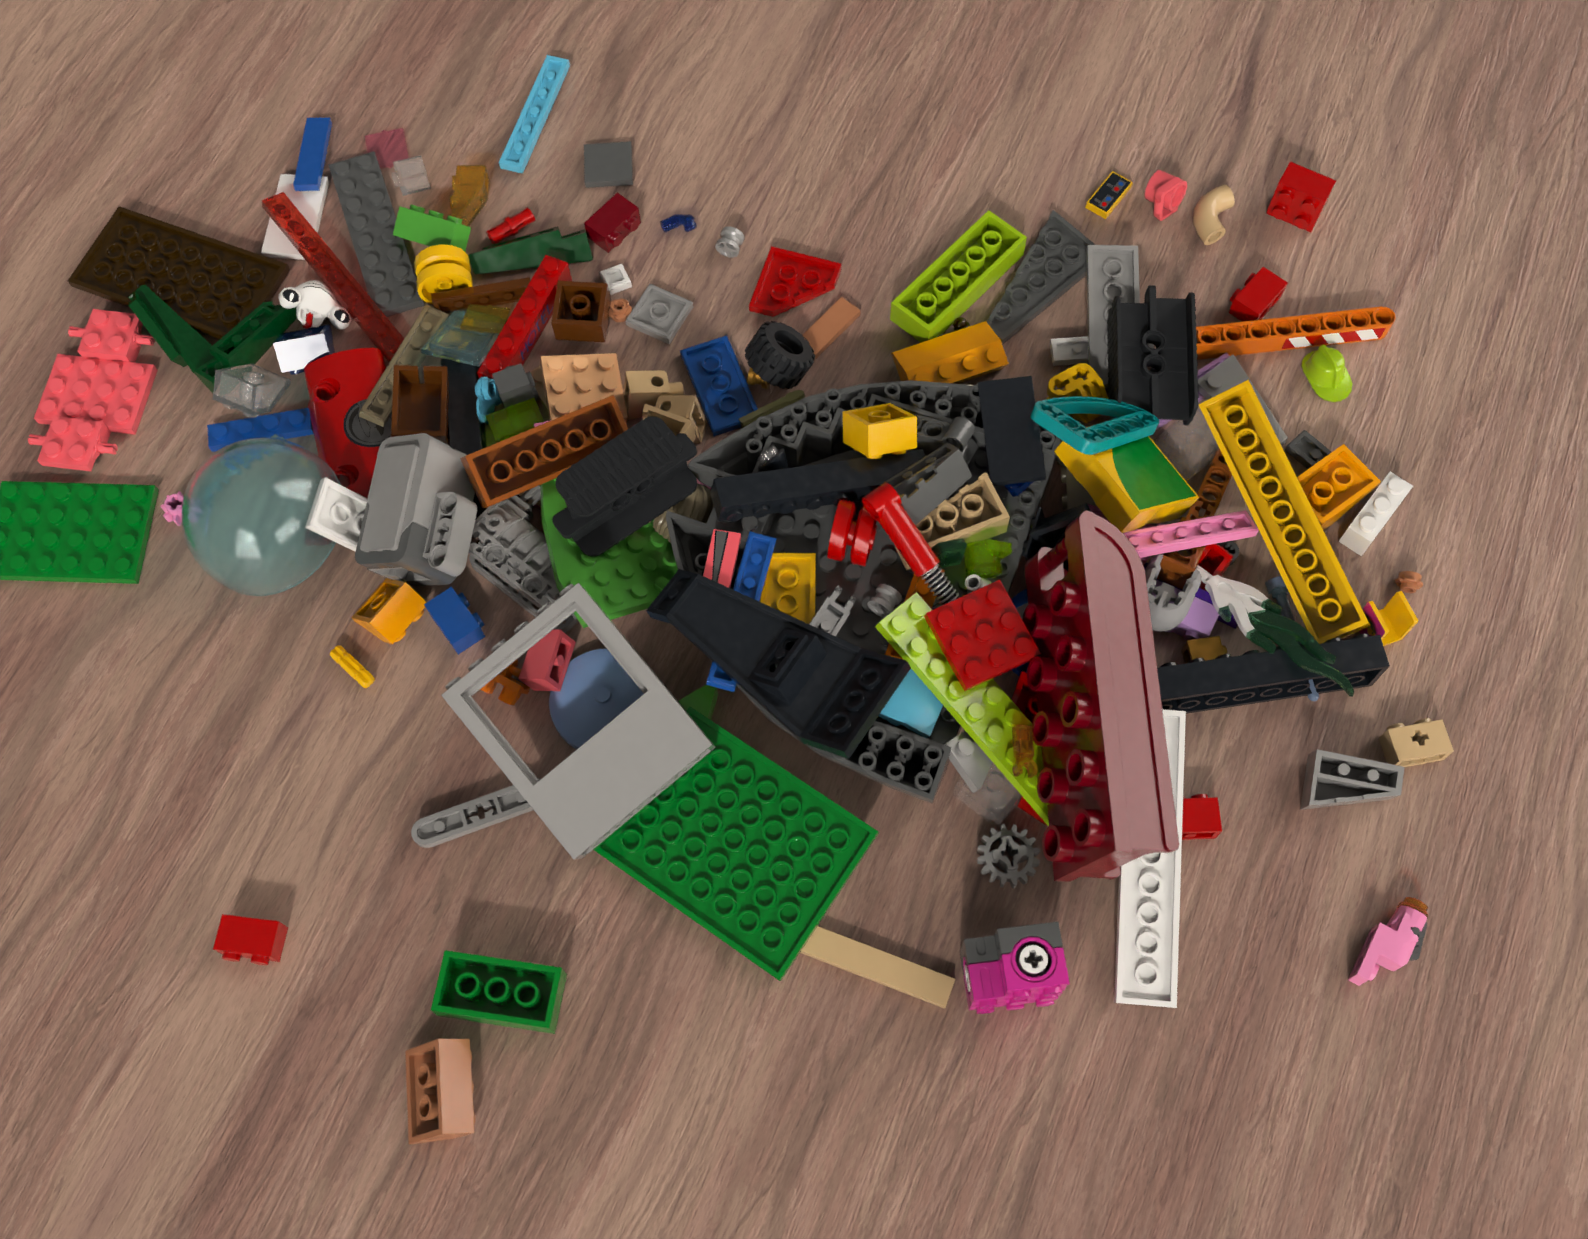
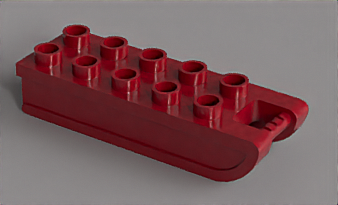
M1084 511L1066 527L1065 538L1052 549L1048 547L1041 548L1027 560L1025 576L1028 606L1022 618L1041 653L1039 656L1032 658L1029 663L1027 682L1029 688L1037 693L1038 713L1033 720L1032 737L1034 743L1042 747L1043 769L1038 777L1037 792L1039 799L1043 803L1049 804L1047 805L1049 826L1043 835L1042 848L1045 858L1048 861H1052L1054 881L1071 882L1079 877L1112 880L1120 876V866L1150 853H1171L1179 848L1145 569L1134 546L1117 527L1093 512ZM1067 559L1069 565L1068 571L1063 568V562Z

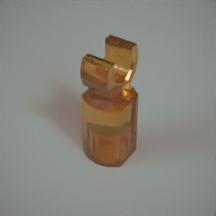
M1029 725L1014 726L1012 728V739L1016 763L1012 768L1015 777L1023 773L1022 766H1024L1028 771V778H1032L1038 772L1036 762L1032 758L1034 756L1033 727Z

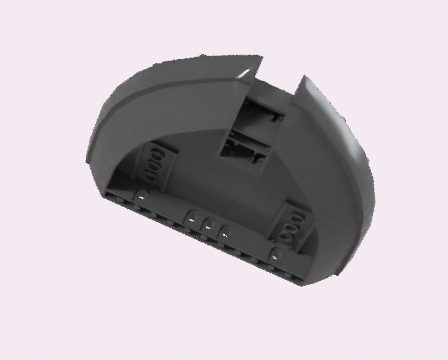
M913 380L859 384L842 389H829L824 393L808 396L769 415L759 417L753 423L699 454L688 464L690 471L704 485L712 488L715 478L762 472L758 470L760 463L763 464V460L780 448L785 450L789 468L863 458L866 455L854 451L852 447L843 443L842 411L891 403L909 413L952 423L955 417H964L973 423L975 432L971 439L976 442L978 447L968 464L972 477L946 500L958 494L959 490L967 484L971 485L977 481L978 477L986 472L989 476L977 385L970 386ZM1040 425L1039 430L1046 480L994 486L1010 516L1007 532L938 558L940 560L938 568L945 570L944 576H947V580L953 585L952 589H956L955 593H959L958 597L968 594L965 580L972 574H976L992 583L1001 580L1009 595L1022 558L1023 544L1025 540H1028L1031 533V519L1037 515L1057 455L1054 451L1062 441ZM852 501L856 507L854 520H857L860 509L864 505L860 501ZM833 504L821 506L814 510L807 508L799 509L788 514H782L781 512L772 513L761 518L754 516L745 517L734 522L727 520L718 521L715 508H713L707 523L667 511L666 521L677 568L703 576L713 529L741 533L742 538L730 589L734 588L750 531L777 538L773 553H816L815 614L835 587L840 585L843 589L838 599L835 600L836 603L843 607L847 598L852 594L857 597V600L849 612L851 613L836 637L863 649L881 654L886 653L889 642L875 628L884 618L872 612L867 603L871 597H875L878 585L886 584L896 589L902 595V601L894 607L895 610L904 603L914 572L912 569L906 571L894 543L878 521L876 522L877 532L874 546L870 550L867 565L864 567L851 563L850 553L852 546L848 547L846 557L842 562L827 558L831 530L837 506ZM935 599L932 610L943 606V604H939L940 600ZM736 684L771 722L799 740L744 689ZM943 706L933 731L928 738L921 737L903 725L894 726L878 716L849 759L809 745L806 746L820 756L889 788L933 804L950 761L951 747L944 744L959 735L962 726Z

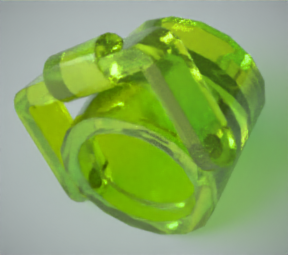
M990 539L964 544L966 577L976 574L986 579L1002 575L1001 560L1012 553V544Z

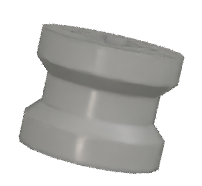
M724 227L720 233L721 238L718 239L715 245L716 250L725 257H737L740 251L739 246L743 244L745 237L740 230L734 227Z
M879 584L876 588L875 597H871L867 605L876 615L885 618L894 611L895 606L901 603L902 595L889 585Z

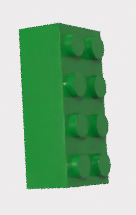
M445 950L431 1011L440 1017L555 1034L567 973L561 967Z

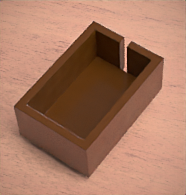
M394 365L391 437L425 433L448 444L449 378L447 366H423L425 384H421L418 366Z

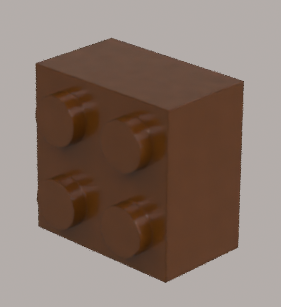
M558 280L551 320L556 340L605 343L611 302L608 283Z

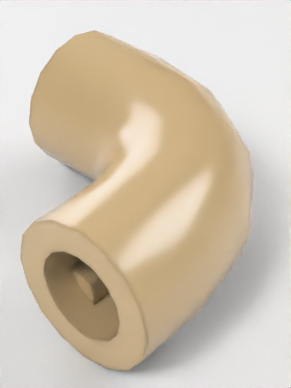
M1221 185L1204 194L1194 208L1193 224L1205 245L1217 242L1226 233V229L1219 221L1218 214L1234 206V195L1227 185Z

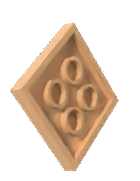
M616 353L541 356L540 365L549 421L614 395L624 421L627 423L628 415Z

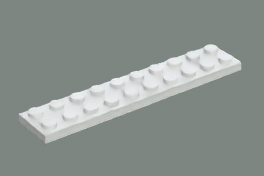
M1162 709L1179 848L1171 853L1146 854L1120 866L1114 1003L1177 1008L1186 711Z

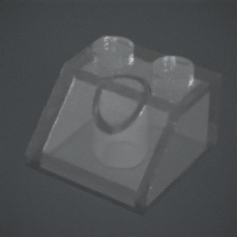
M254 364L216 370L213 400L222 403L225 408L243 412L244 416L258 417L259 414L269 413L291 385V380Z

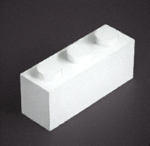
M1389 472L1347 528L1339 542L1362 556L1412 489L1413 485L1394 473Z

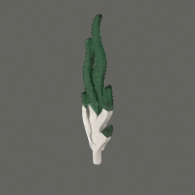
M1197 565L1196 569L1202 576L1201 581L1206 584L1205 589L1210 594L1213 606L1222 619L1230 622L1233 614L1239 629L1254 644L1274 654L1276 645L1273 642H1275L1299 667L1334 680L1350 697L1354 695V689L1350 681L1340 671L1321 662L1334 664L1336 656L1325 651L1303 626L1287 617L1279 615L1282 610L1281 606L1272 602L1252 586L1226 579L1219 575L1212 576L1201 566ZM1298 642H1300L1301 644H1303V645L1309 650V652H1311L1314 656H1316V657H1317L1319 660H1321V661H1318V660L1315 659L1314 657L1310 656V655L1299 645Z

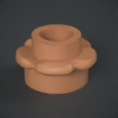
M625 299L612 300L610 302L609 316L616 322L626 321L632 311L629 302Z
M1402 571L1399 573L1398 578L1395 579L1399 590L1405 593H1415L1416 590L1423 587L1421 582L1422 576L1413 571Z

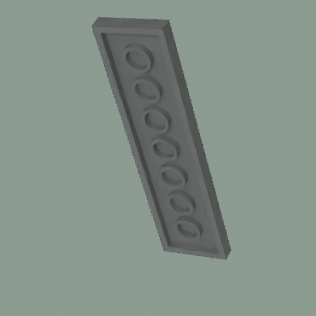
M375 152L329 164L377 320L425 306L417 291V279L404 240L393 235L397 218Z

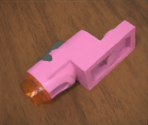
M1405 897L1403 902H1399L1394 915L1386 925L1379 923L1370 929L1348 980L1360 986L1366 981H1372L1375 978L1379 965L1391 971H1396L1407 964L1408 961L1419 959L1427 928L1428 906L1412 897Z

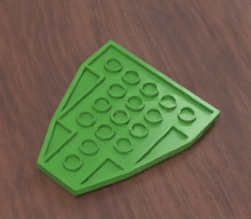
M556 478L541 484L542 525L556 587L559 592L570 584L575 586L579 583L611 620L648 609L678 571L672 545L668 539L663 538V535H659L655 531V528H653L654 520L603 554L596 557L587 556L572 538H564L553 524V516L567 507L565 500L556 489ZM575 611L574 615L576 616L582 627H589L584 622V620L579 616V614Z

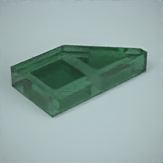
M962 538L940 542L931 549L940 560L938 568L960 565L967 544Z

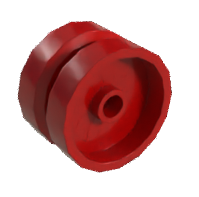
M840 499L831 530L827 558L842 562L846 557L848 547L852 546L850 553L851 563L866 567L870 550L874 546L877 521L870 516L864 506L860 509L858 519L854 520L856 513L854 502Z

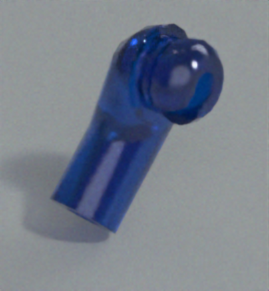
M675 214L660 221L664 232H668L681 225L684 226L686 232L697 228V224L694 221L695 218L691 214Z

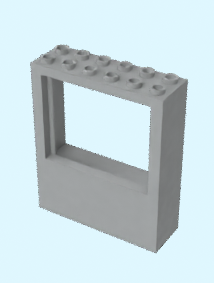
M579 583L575 586L570 584L559 593L560 598L553 604L549 602L543 605L536 612L538 616L530 623L525 621L514 630L515 635L508 641L501 640L493 646L491 655L485 660L482 658L476 660L469 666L468 670L470 672L463 678L457 677L449 682L445 687L447 691L441 695L574 860L584 858L716 748L611 619ZM576 611L644 694L539 780L471 696Z

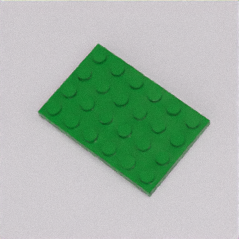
M2 481L0 486V580L139 584L159 489L155 485Z

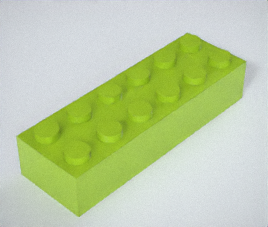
M988 210L891 302L890 320L920 343L941 336L953 324L955 319L959 318L1024 255L1027 237Z

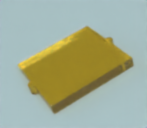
M469 304L461 323V330L500 334L509 318L510 308Z

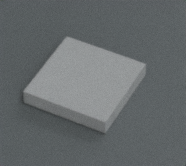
M649 284L627 317L626 326L670 344L693 309V302Z

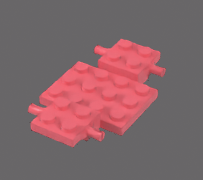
M93 309L89 321L84 328L69 327L68 334L70 337L82 338L78 348L81 356L57 354L34 416L38 424L50 425L49 430L45 436L30 434L28 437L30 445L42 446L37 460L42 466L92 471L95 460L100 454L108 453L115 455L116 451H118L117 444L108 443L111 432L136 435L158 370L154 364L136 363L141 348L140 344L153 346L155 339L152 335L141 334L143 324L135 313Z

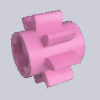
M180 491L177 494L167 495L164 504L160 506L165 512L164 518L168 522L174 521L177 526H180L181 523L191 522L194 513H197V509L193 506L195 501L190 495L184 497Z

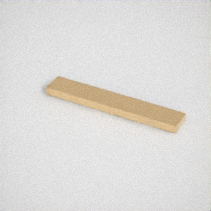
M817 926L800 952L944 1009L955 979L819 926Z

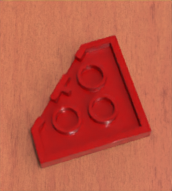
M771 246L751 298L749 311L774 317L834 290L842 270V263Z

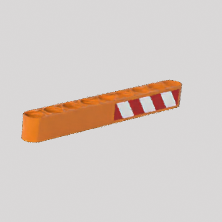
M1381 306L1196 327L1197 360L1218 358L1226 352L1230 356L1232 354L1236 356L1318 347L1321 345L1327 346L1380 340L1386 337L1396 316L1393 310Z

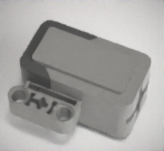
M425 433L386 438L378 450L367 499L368 502L366 503L355 552L356 562L367 567V570L391 580L406 582L411 586L451 584L465 569L477 514V505L473 502L475 491L460 459L466 456V454Z

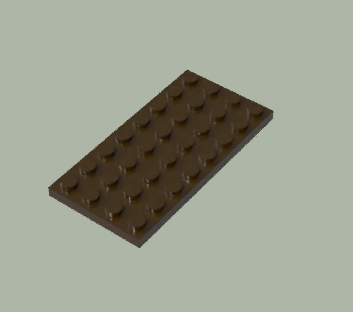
M118 206L68 279V283L71 287L129 307L128 303L131 301L128 296L139 286L146 285L196 331L221 339L259 305L272 300L289 273L290 268L286 263Z

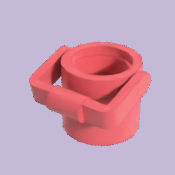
M1158 170L1153 174L1145 190V199L1154 203L1153 211L1157 219L1162 221L1178 210V206L1182 202L1187 190V182L1162 170Z

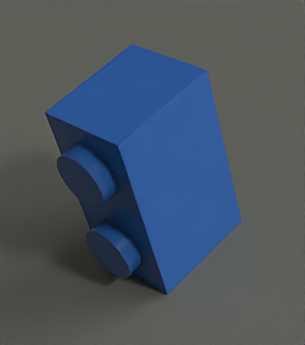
M452 586L424 604L428 613L458 655L485 638L481 629L485 626L484 622L477 612L470 613L467 609L471 606L462 592L457 595Z

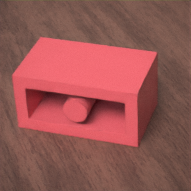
M561 629L552 630L527 651L519 680L534 691H561L576 642Z

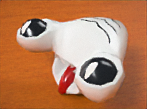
M310 280L297 287L284 288L279 293L278 299L281 306L286 309L296 308L297 319L305 329L319 327L326 317L330 319L335 328L340 330L346 329L351 323L348 311L338 304L331 290L321 281Z

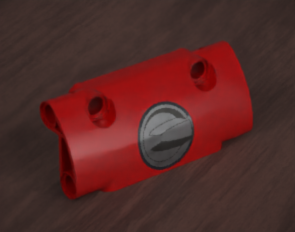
M357 348L336 352L319 358L304 367L310 398L308 408L322 476L367 499L379 447L386 438L391 437L392 414L384 427L359 417L361 408L386 369L383 352L378 348Z

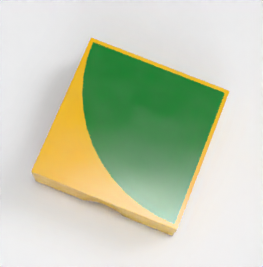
M1149 436L1094 455L1081 453L1064 441L1054 451L1075 479L1088 491L1109 522L1122 533L1140 529L1151 523L1159 524L1179 519L1200 498Z

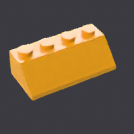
M986 321L891 353L901 381L913 380L960 384L999 371L1009 364L1000 338Z

